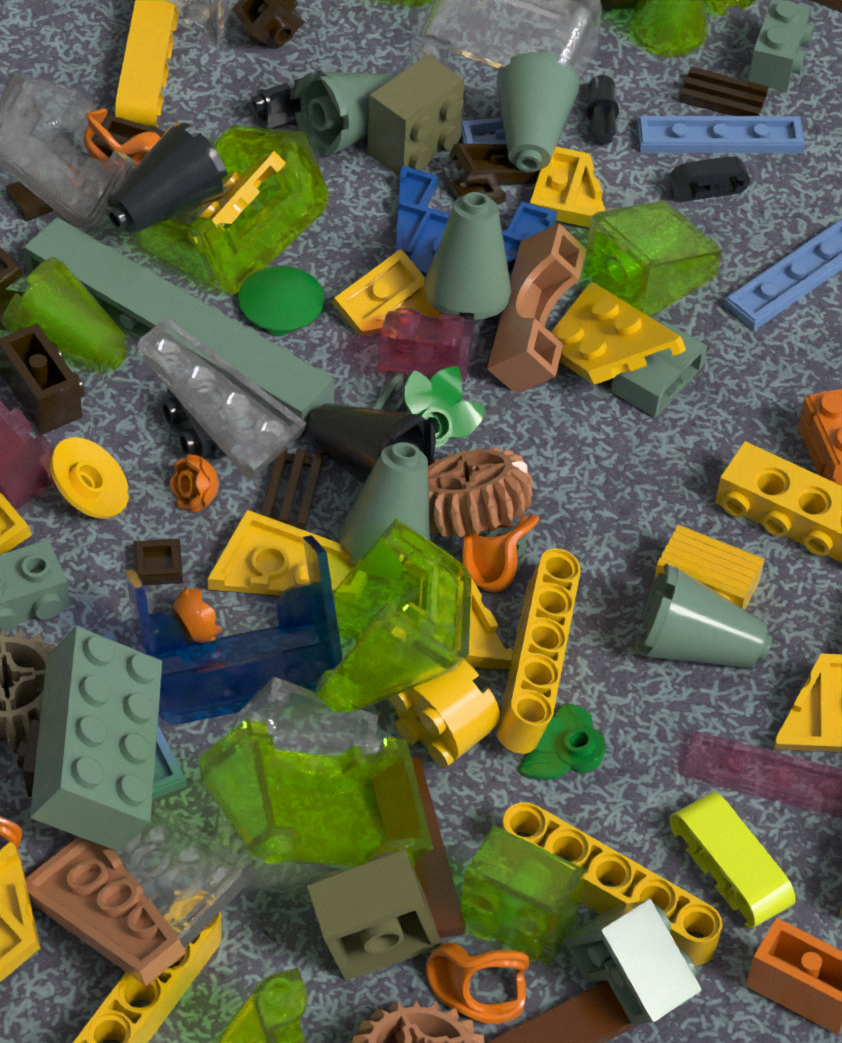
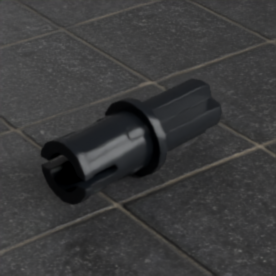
M598 75L597 88L594 77L589 82L590 102L587 105L586 113L591 120L592 139L596 143L603 142L607 145L613 141V136L616 134L615 119L619 115V106L614 98V80L607 75Z

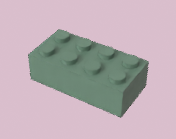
M77 625L51 651L46 660L30 810L31 819L118 852L151 822L162 672L161 660Z

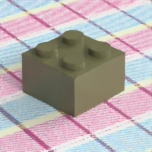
M427 54L369 95L367 152L400 175L403 165L422 170L438 152L444 148L446 150L452 149L454 143H458L462 133L464 79Z
M405 849L395 853L385 852L378 854L366 864L347 871L337 870L324 875L320 881L307 885L323 938L345 980L370 974L437 949L442 945L425 893Z

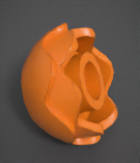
M188 454L186 455L187 458L175 462V474L170 480V488L177 496V506L183 509H190V513L199 512L211 504L217 495L219 481L215 468L206 459L198 455Z
M188 587L184 588L175 598L172 612L178 625L191 642L208 643L215 641V636L222 632V628L215 624L216 614L214 609L203 602L200 589L192 588L189 590Z

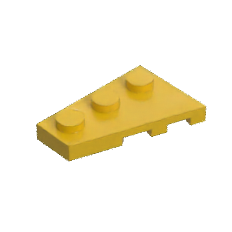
M247 510L208 577V590L356 602L371 573L355 566L350 561L351 554L344 546L342 548L340 543Z

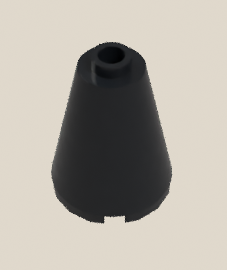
M177 122L171 126L108 197L107 203L109 208L106 210V213L113 226L119 231L126 230L134 234L216 202L226 196L230 191V185L223 187L222 178L228 175L226 168L217 151L206 137L201 133L193 137L185 130L191 125L185 122Z
M325 403L314 410L307 421L306 428L310 443L362 484L366 482L381 452L387 446L401 442L410 443L426 456L428 466H430V461L434 458L436 446L435 428L432 423L425 421V418L418 414Z

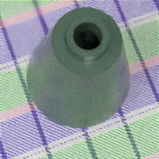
M529 52L517 54L511 57L510 64L504 68L501 65L496 79L508 157L514 166L525 172H535L545 168L550 163L579 92V77L575 68L568 63L567 69L557 63V56L548 53Z
M313 72L306 74L299 80L294 100L301 98V111L296 112L295 115L302 137L315 152L321 146L326 152L324 155H333L368 136L369 95L398 74Z
M468 193L454 202L424 280L426 301L435 310L449 317L459 319V312L474 313L473 320L486 319L498 315L509 303L511 284L497 204L483 193Z
M401 442L383 449L340 528L338 543L341 544L342 548L344 546L351 554L350 561L355 566L370 573L390 577L401 576L402 569L415 566L414 572H416L425 565L429 558L431 536L428 460L416 446L410 443Z
M667 563L664 565L665 574L659 572L642 611L640 620L645 621L644 625L648 629L646 638L636 634L634 651L637 654L645 657L752 668L756 661L764 662L772 643V635L766 634L767 624L678 567Z

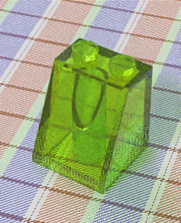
M662 200L597 212L592 215L584 273L597 285L647 316L653 317L716 278L722 250L711 238L706 237L695 228L682 213L677 212Z

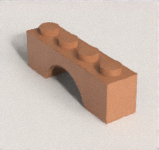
M560 223L520 242L510 280L511 294L509 303L502 311L487 367L497 379L513 392L521 393L556 377L563 343L545 328V324L559 298L579 281L587 250Z

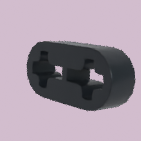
M728 156L681 164L672 170L668 181L674 198L678 202L741 194L748 188L750 177L744 162L740 158Z

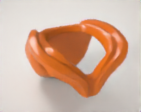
M105 108L86 113L85 119L88 125L83 138L84 146L91 157L103 169L112 174L128 175L161 138L157 133L144 132L120 145L101 125L108 113ZM95 133L106 142L115 154L117 161L107 157L91 141Z
M524 515L515 527L511 524L497 526V528H513L501 536L483 537L476 533L464 535L462 558L467 577L472 578L477 587L490 593H497L506 589L514 580L517 572V541L521 537H525L540 521L539 515Z
M448 942L440 945L431 953L426 963V974L431 990L440 1002L451 1009L456 1008L458 1012L481 1023L499 1024L517 1018L524 1009L526 982L523 973L529 968V957L523 951L495 950L469 956L463 947L456 943ZM488 967L514 968L515 1000L497 1004L477 1002L471 996L469 990L471 976L476 971Z

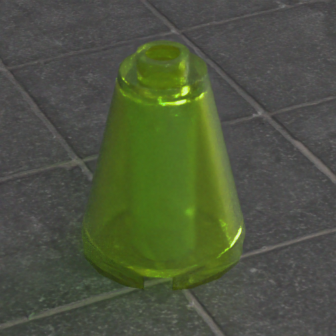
M638 0L629 20L631 38L635 43L637 41L644 46L645 50L653 55L667 58L686 56L694 49L705 44L708 35L705 1Z
M50 257L42 262L27 277L25 281L30 286L22 297L15 293L4 313L2 324L11 333L38 323L51 343L54 342L57 345L62 356L101 373L108 367L113 371L116 370L129 354V349L125 347L128 341L125 333L65 262L55 257Z

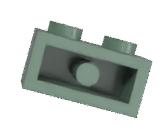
M785 0L770 1L753 51L749 82L765 85L770 89L783 92L788 91L793 73L800 75L806 51L801 49L802 47L809 48L815 25L808 23L811 6Z
M49 540L0 555V629L2 628L5 633L13 630L17 624L35 618L50 619L57 616L63 609L70 607L68 581Z

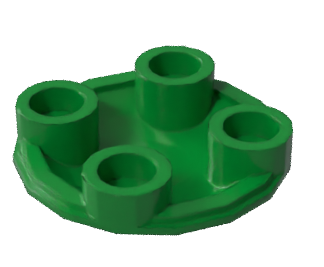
M289 266L267 267L254 272L243 282L238 293L239 307L247 320L276 337L285 336L290 331L310 325L323 313L325 308L324 291L317 279L302 269Z

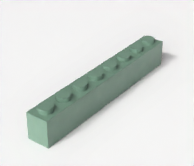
M57 217L23 247L27 275L302 438L307 433V421L314 410L325 403L334 404L335 379L329 376L326 371L319 367H313L296 357L289 349L272 343L260 336L253 328L246 325L243 326L231 319L217 307L207 305L195 298L183 287L166 281L156 275L149 267L139 265L130 260L113 246L105 245L89 236L82 228L72 226Z

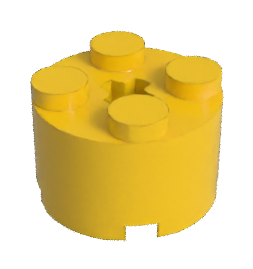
M441 649L438 653L435 652L428 656L386 691L390 702L394 705L400 717L395 722L399 734L411 745L421 741L427 747L432 759L442 768H447L487 736L501 721L498 704L490 689L481 693L473 682L479 674L463 658L447 649Z

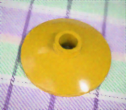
M79 437L64 439L54 447L50 455L51 475L60 493L72 506L88 516L99 519L115 517L126 507L129 499V487L126 477L119 464L105 449L90 440Z

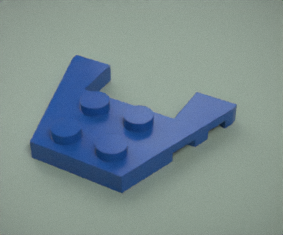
M403 165L400 171L395 252L402 249L424 277H426L450 214L428 207L438 187V176ZM521 201L506 231L502 230L508 269L515 264L521 241L556 224V211Z

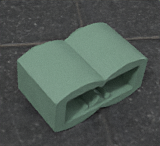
M665 321L659 323L681 336L686 351L673 356L668 348L645 356L647 366L632 372L618 374L613 378L611 388L612 393L653 417H657L704 365L707 350L706 344Z

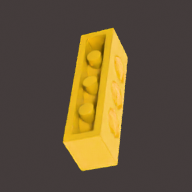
M745 441L720 477L715 503L721 505L727 513L734 517L744 516L763 525L774 536H786L805 545L811 553L817 556L827 555L842 563V486Z

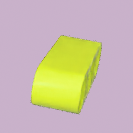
M711 792L670 815V826L675 837L680 835L689 846L686 848V851L704 874L709 872L718 884L715 885V888L733 911L739 909L748 921L744 923L747 928L753 929L795 904V892L785 873L719 793Z

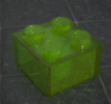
M493 825L465 871L461 914H463L465 926L478 938L489 940L493 937L509 945L511 950L523 951L529 957V962L539 960L550 966L564 943L562 938L570 933L578 919L586 869Z

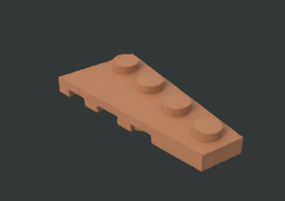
M78 836L25 878L30 902L33 906L145 986L185 954L179 937L154 903L148 900L140 884L133 875L129 874L120 857L113 849Z

